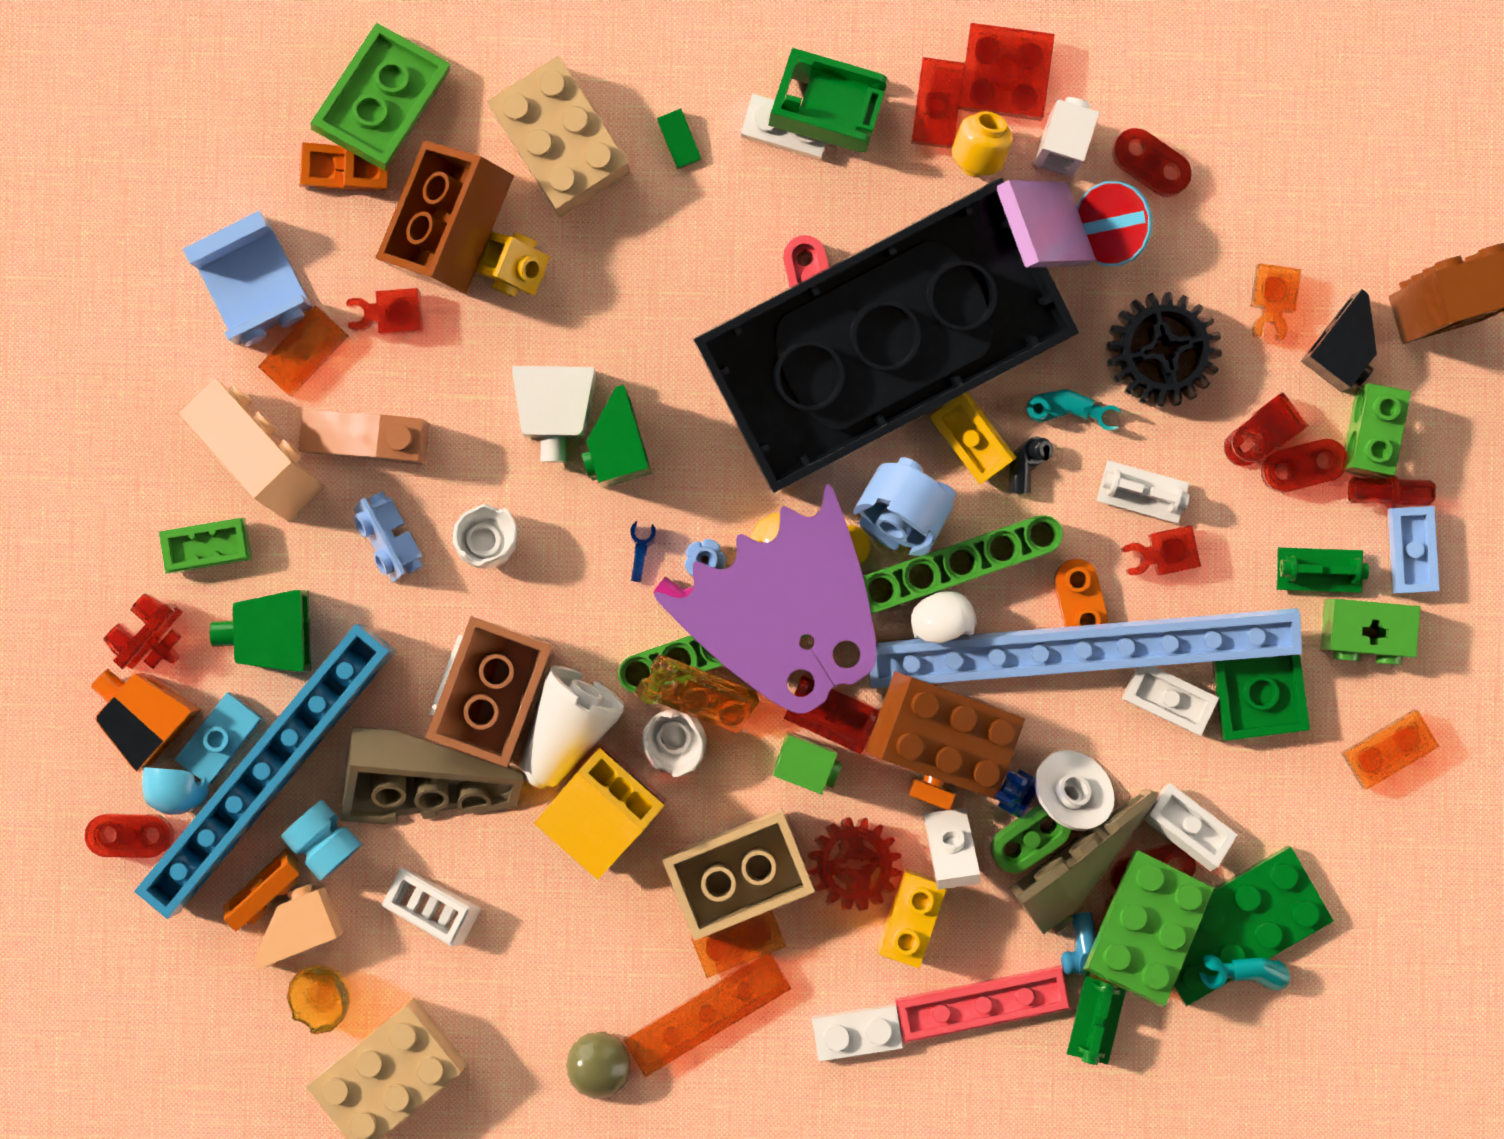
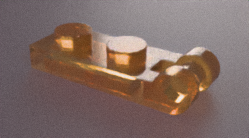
M658 655L650 666L651 674L648 678H643L635 689L636 695L648 704H662L737 734L760 702L757 692L663 655ZM666 682H671L670 686L664 684Z

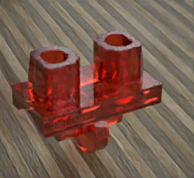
M144 593L130 609L145 623L140 631L135 635L123 623H118L103 638L111 651L117 655L113 662L122 670L126 667L133 669L150 649L153 651L144 662L152 669L162 659L175 664L180 658L179 654L172 647L180 640L181 635L171 629L163 640L161 637L181 616L183 611L173 603H164L151 594Z

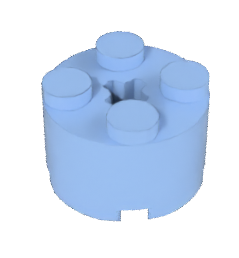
M902 457L898 463H884L877 468L853 512L854 516L860 513L861 519L858 524L877 542L897 551L899 545L910 547L912 549L908 555L922 556L930 551L952 512L956 492L949 485L936 482L923 473L922 467L916 461Z

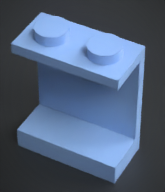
M259 210L183 248L189 263L199 270L228 331L224 332L227 339L236 345L240 343L244 347L253 345L267 337L266 330L278 324L282 328L291 326L305 317L304 311L312 308L268 218Z

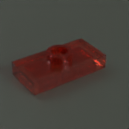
M922 58L911 144L952 149L956 133L964 62Z

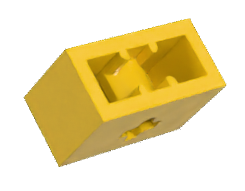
M903 868L876 946L878 955L920 969L947 888L938 890L935 878Z

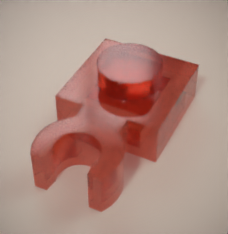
M418 288L375 291L376 303L372 304L357 297L346 301V305L349 308L360 307L364 311L362 320L359 322H348V328L353 331L362 332L369 329L372 324L378 323V333L380 335L423 332L421 295Z
M1192 525L1148 534L1150 547H1145L1140 543H1130L1121 547V553L1134 551L1140 557V563L1137 567L1125 569L1126 575L1142 574L1152 564L1155 565L1157 576L1201 567Z

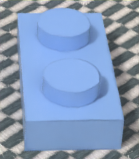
M1435 506L1387 509L1392 593L1440 591Z

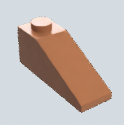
M303 409L298 451L425 465L430 423L424 419Z

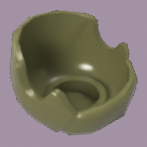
M606 1032L587 1033L580 1037L570 1048L566 1063L567 1076L571 1085L578 1093L594 1100L610 1098L622 1089L628 1081L631 1067L629 1052L621 1040Z

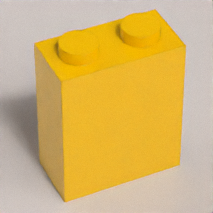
M599 748L561 790L534 824L598 880L642 833L665 805Z

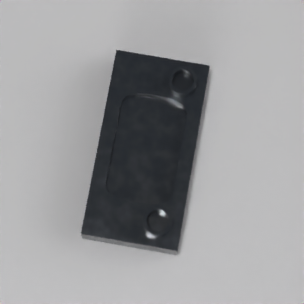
M1003 178L989 182L692 338L769 489L773 493L1079 333L1047 267L1026 268L1024 266L996 190L998 185L1004 183Z

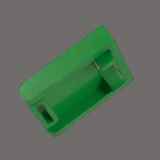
M792 47L770 113L768 126L856 152H866L887 87L888 78L878 72ZM792 79L808 83L803 100L802 98L787 94Z

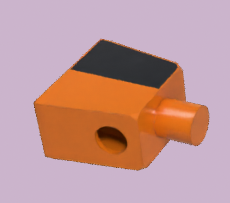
M107 669L91 685V688L107 702L95 716L96 723L136 772L143 771L144 767H151L201 711L198 706L145 673H135L124 683L110 669Z

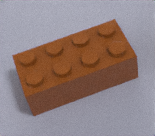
M1504 243L1478 250V253L1465 257V260H1462V256L1459 255L1435 263V266L1422 270V273L1411 276V279L1400 282L1401 290L1388 297L1402 344L1478 323L1503 313Z

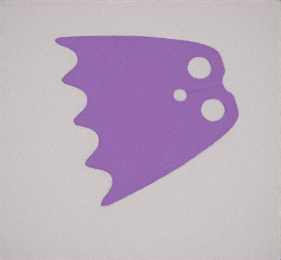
M826 484L824 488L823 504L821 510L815 516L806 517L786 506L781 507L779 531L770 542H758L744 534H739L736 538L737 556L732 566L726 569H716L701 562H694V586L689 596L676 598L660 592L654 594L660 605L719 662L766 698L791 712L798 714L810 712L826 701L828 693L833 687L843 683L848 685L854 684L867 676L875 666L876 639L866 587L846 521L830 484ZM808 634L814 638V646L811 649L805 650L800 647L799 640L802 635ZM851 641L858 646L860 659L855 666L842 668L834 662L833 650L839 642ZM798 669L810 672L815 680L813 691L805 697L793 695L787 686L789 675Z

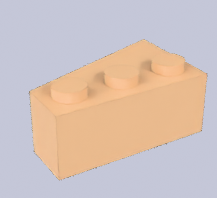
M214 378L178 414L255 500L289 522L325 486L300 461L303 458L301 454L287 440L280 441L274 434L277 428L260 411L254 414L250 410L248 405L252 402L251 399L236 384L233 383L228 388Z

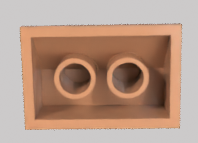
M470 616L425 739L507 768L552 645L510 628Z

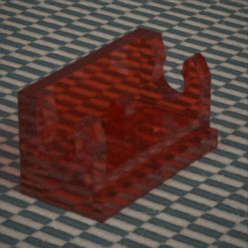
M802 675L793 695L797 697L809 695L814 689L815 680ZM831 689L826 701L815 709L799 714L786 709L783 719L862 755L880 711Z

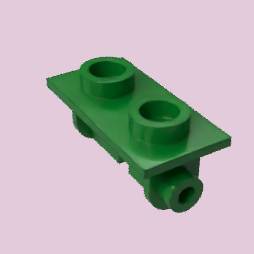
M1277 547L1276 590L1362 593V579L1367 580L1369 576V564L1363 562V550Z
M1088 971L1086 972L1066 1052L1067 1055L1082 1058L1081 1061L1092 1065H1098L1099 1063L1108 1065L1124 1002L1125 989Z

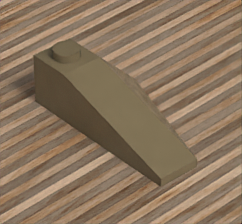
M352 726L346 759L340 821L390 824L398 823V816L421 813L423 819L437 818V811L459 808L461 812L469 814L516 808L523 783V773L396 730Z
M1144 789L1111 813L1108 819L1099 827L1086 831L1009 887L1042 934L1049 930L1052 934H1055L1073 921L1071 914L1079 909L1158 799L1153 791Z

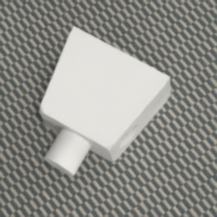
M512 366L522 435L525 438H541L540 462L565 463L566 438L583 439L586 435L596 383L595 368Z

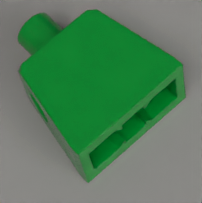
M292 590L233 603L232 607L233 621H212L210 623L211 646H234V660L237 664L297 672L311 671L309 590Z

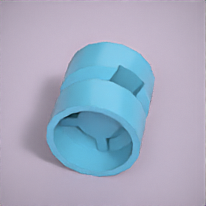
M324 800L311 807L280 836L296 855L304 853L307 856L305 865L320 882L362 846V843L348 827L339 828L336 825L338 816Z

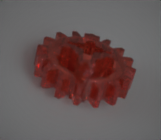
M850 817L842 819L841 830L835 823L826 826L829 837L823 835L816 836L814 841L820 847V850L808 853V858L817 861V867L808 870L810 876H819L820 882L814 887L815 891L826 889L829 892L826 898V903L828 904L841 899V910L843 911L850 910L854 902L859 911L867 910L869 906L868 899L874 905L883 903L881 891L885 893L894 892L896 888L889 879L901 876L902 872L892 867L893 861L902 858L901 853H891L889 847L895 842L894 837L883 840L880 837L883 826L879 824L871 830L868 829V818L859 819L855 827ZM863 839L868 841L875 848L876 852L865 846ZM840 840V843H838L839 852L834 860L829 861L833 846ZM851 859L860 860V862L869 861V864L863 865L857 870L855 868L849 869V867L840 868L839 866ZM876 868H880L876 882L869 889V886L872 885L870 877ZM835 876L844 882L847 890L841 888L834 881L833 877Z

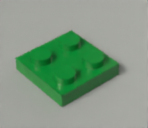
M1300 654L1212 661L1216 696L1219 697L1217 705L1222 740L1228 741L1310 730Z

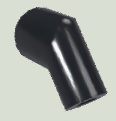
M1038 436L1029 438L1013 451L1017 458L1009 463L1010 494L1031 493V471L1044 460H1049L1053 455V445L1048 439Z

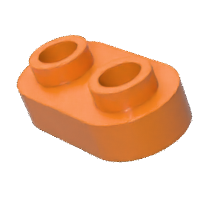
M1071 559L1063 562L1054 574V586L1064 627L1081 626L1080 618L1085 613H1089L1094 617V625L1107 624L1108 615L1096 569L1091 563L1083 559ZM1074 572H1080L1084 576V584L1080 588H1075L1070 583V576Z

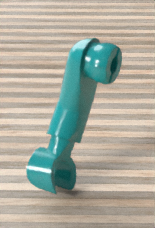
M1061 389L1031 397L1027 404L1028 415L1034 421L1044 422L1073 414L1085 420L1088 417L1097 420L1099 425L1108 431L1115 430L1119 426L1104 424L1102 420L1103 413L1106 410L1121 412V410L1113 405L1102 407L1094 404L1095 400L1070 389Z
M1206 955L1203 957L1205 966L1210 970L1219 972L1215 976H1208L1205 973L1199 972L1202 982L1210 989L1219 988L1225 984L1227 978H1232L1233 981L1252 980L1268 989L1281 991L1289 985L1291 980L1290 971L1281 961H1270L1266 958L1232 960V963H1222L1218 957Z

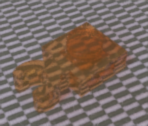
M1263 263L1256 265L1250 307L1262 309V313L1252 326L1253 338H1260L1263 334L1264 324L1271 323L1276 328L1275 341L1280 342L1284 340L1287 335L1288 326L1282 315L1283 312L1293 313L1296 311L1302 269Z

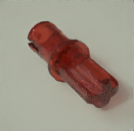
M1396 475L1388 478H1360L1353 476L1348 483V500L1351 501V504H1385L1387 508H1395L1397 504L1430 505L1436 499V485L1431 480L1398 479Z

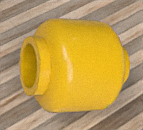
M983 111L970 115L962 121L951 151L953 159L961 167L962 171L971 177L994 175L1003 168L1013 142V135L1007 126V122L995 113Z

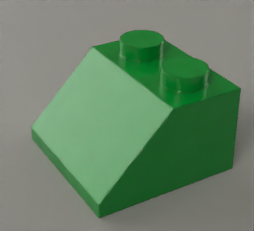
M624 385L617 386L586 440L589 452L582 453L588 477L592 481L598 480V483L603 488L652 474L629 393Z

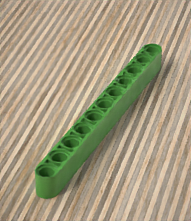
M1040 515L864 575L863 579L871 614L1050 553L1057 549L1062 541V527L1053 517ZM1037 523L1045 524L1051 530V541L1045 547L1037 546L1031 539V529ZM996 537H1003L1011 544V555L1005 561L995 559L990 553L991 542ZM955 551H964L971 558V569L965 575L956 574L950 567V557ZM921 564L926 566L932 574L931 583L924 589L914 587L909 581V572L915 565ZM874 579H885L891 585V597L884 603L875 602L869 595V584ZM690 635L626 658L619 667L618 676L621 685L626 690L633 693H643L722 666L723 664L711 656ZM676 647L684 648L691 657L690 666L684 672H675L667 664L668 653ZM633 662H643L650 669V678L643 686L633 685L627 678V669Z

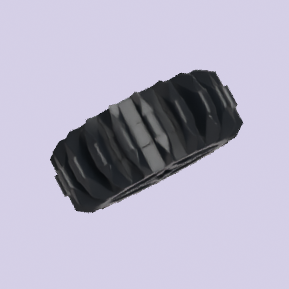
M1171 292L1163 294L1161 305H1159L1154 293L1146 296V308L1136 299L1130 303L1133 315L1124 310L1117 315L1119 321L1125 327L1112 325L1109 329V333L1120 340L1106 343V350L1118 352V356L1107 360V366H1121L1122 371L1113 377L1114 382H1121L1127 377L1131 383L1125 388L1124 393L1129 396L1137 388L1141 389L1142 391L1138 402L1141 404L1147 403L1151 394H1154L1155 407L1161 408L1164 406L1166 395H1168L1173 406H1178L1182 403L1181 392L1189 400L1197 397V391L1193 384L1201 389L1208 388L1210 382L1202 372L1209 375H1214L1218 372L1219 368L1209 362L1208 359H1216L1222 356V350L1210 348V343L1221 339L1220 333L1207 334L1206 328L1214 323V319L1208 317L1201 322L1197 318L1203 310L1201 304L1196 305L1191 311L1186 310L1189 298L1185 295L1180 297L1176 306L1173 305ZM1162 317L1171 318L1181 323L1190 332L1191 337L1190 335L1180 337L1173 334L1168 323L1163 322ZM1149 319L1151 328L1148 330V345L1131 351V340L1135 329L1142 321ZM1158 338L1162 341L1163 346L1175 347L1181 345L1167 355L1169 361L1165 359L1164 354H1156L1155 352L1146 355V353H1149L1161 344L1157 340ZM1196 349L1195 362L1190 373L1182 381L1178 382L1176 372L1179 371L1178 359L1180 354ZM1135 363L1152 364L1157 369L1160 378H1164L1165 384L1145 377L1138 370Z

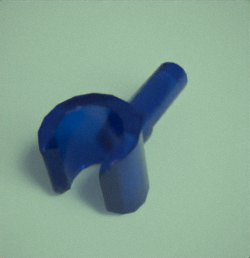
M635 521L630 529L631 540L635 544L631 581L641 582L645 555L647 554V548L655 542L656 529L654 524H652L649 538L641 540L635 535L638 522Z

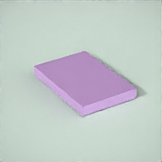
M1008 180L997 186L996 190L1026 268L1085 266L1096 261L1068 182Z

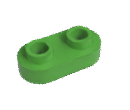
M1040 804L994 836L990 847L992 858L1006 872H1022L1064 844L1069 838L1071 829L1053 820L1051 828L1041 830V821L1051 817ZM1010 842H1017V850L1013 854H1006V845Z

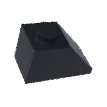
M1361 289L1349 297L1301 360L1303 364L1340 392L1352 386L1359 388L1374 369L1369 364L1377 355L1370 298L1366 291Z

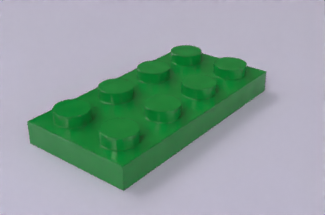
M1287 845L1214 888L1174 984V989L1185 1006L1216 990L1206 987L1201 980L1199 972L1205 973L1208 976H1215L1219 972L1210 970L1205 966L1204 956L1214 955L1222 963H1232V960L1249 958L1270 959L1334 922L1292 847ZM1227 978L1225 984L1230 982L1232 978Z

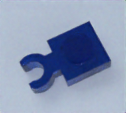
M1021 769L1017 773L1010 770L1000 791H997L995 794V799L1000 801L998 804L1000 808L1020 818L1025 814L1036 795V778Z

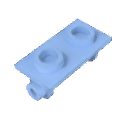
M384 491L368 499L371 505H369L366 498L361 499L353 509L356 513L353 518L359 533L364 538H369L376 551L373 556L378 569L383 575L388 574L392 583H395L406 573L403 569L404 567L408 574L422 568L423 564L420 559L423 555L409 531L399 536H394L392 530L404 525L405 522L392 497L387 498Z

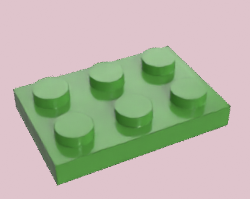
M376 22L310 122L311 130L386 171L449 74L450 63Z
M1139 850L1133 851L1083 969L1159 1007L1166 1006L1214 888Z

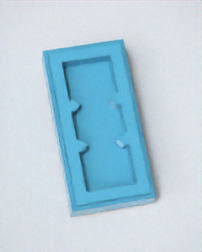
M227 692L174 760L192 772L201 781L202 777L205 776L208 785H211L263 717L234 694Z

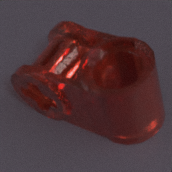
M1281 392L1253 413V417L1229 434L1224 443V453L1232 464L1240 467L1249 466L1264 458L1274 449L1283 446L1306 429L1309 424L1286 394ZM1250 438L1254 445L1249 451L1243 452L1240 445L1243 444L1244 440Z

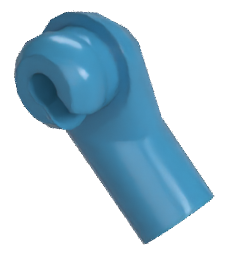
M1091 912L1072 915L1076 945L1073 952L1065 951L1061 955V966L1065 974L1078 973V975H1082L1087 972L1083 967L1096 939Z

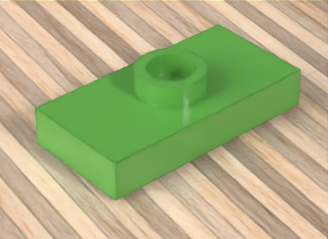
M243 517L159 531L166 574L253 560L246 518Z

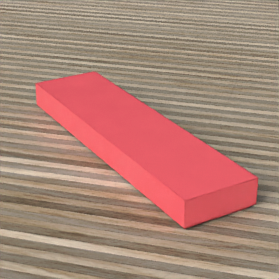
M1061 965L895 998L904 1043L1071 1009L1064 971Z

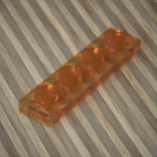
M769 950L625 1037L623 1041L643 1075L647 1077L792 988Z

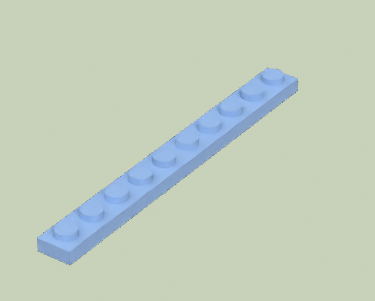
M1298 608L983 633L970 636L961 635L944 643L926 642L923 639L876 642V661L873 670L870 672L871 688L889 687L894 671L933 684L1302 654L1300 612Z

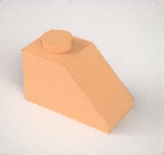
M308 883L287 893L289 900L277 906L253 963L256 970L336 939L344 933L326 886L313 890L311 883Z

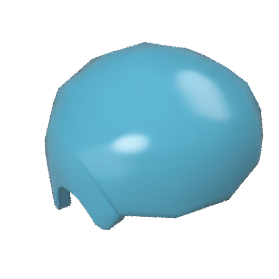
M143 768L142 792L146 804L161 813L168 815L188 813L200 807L208 797L209 787L205 776L202 777L200 782L195 780L194 774L189 771Z

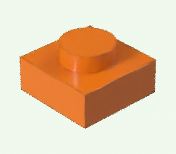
M924 775L923 780L912 777L907 794L911 797L949 811L955 798V794L952 791L946 790L947 782Z

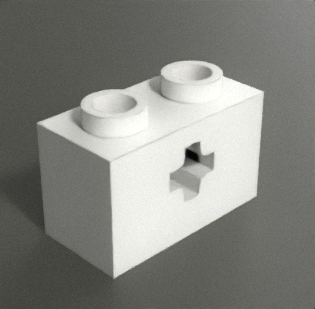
M1067 97L1065 101L1058 99L1047 118L1033 165L1073 178L1085 160L1099 111L1090 109L1091 104L1079 98Z

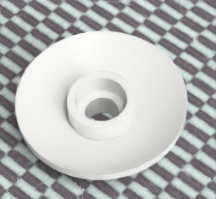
M1063 750L1049 755L1039 765L1035 775L1036 794L1043 809L1057 823L1072 830L1087 831L1099 827L1111 815L1114 807L1113 786L1104 769L1092 758L1080 752Z

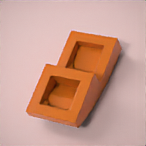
M302 142L299 187L337 190H387L388 168L384 171L339 145Z

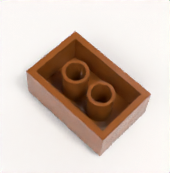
M424 140L375 259L409 276L466 294L514 175L482 156Z
M894 671L865 752L890 763L997 800L1025 718Z

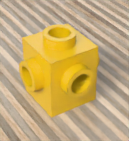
M491 232L475 272L493 280L491 288L514 298L518 291L534 296L544 278L545 268L550 256L535 249L537 241L516 232L513 233L512 237Z

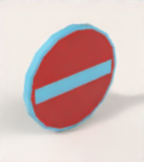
M1104 181L1091 187L1080 199L1077 210L1096 258L1095 262L1103 266H1121L1135 260L1145 250L1152 234L1153 215L1148 200L1136 187L1123 181Z

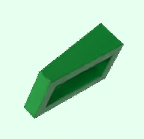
M681 108L657 118L677 170L702 160Z

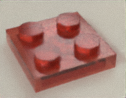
M970 23L958 110L978 113L987 111L1000 116L1042 121L1044 118L1055 34Z

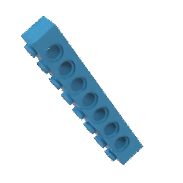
M355 624L134 892L166 919L179 914L384 667L396 650L365 624Z

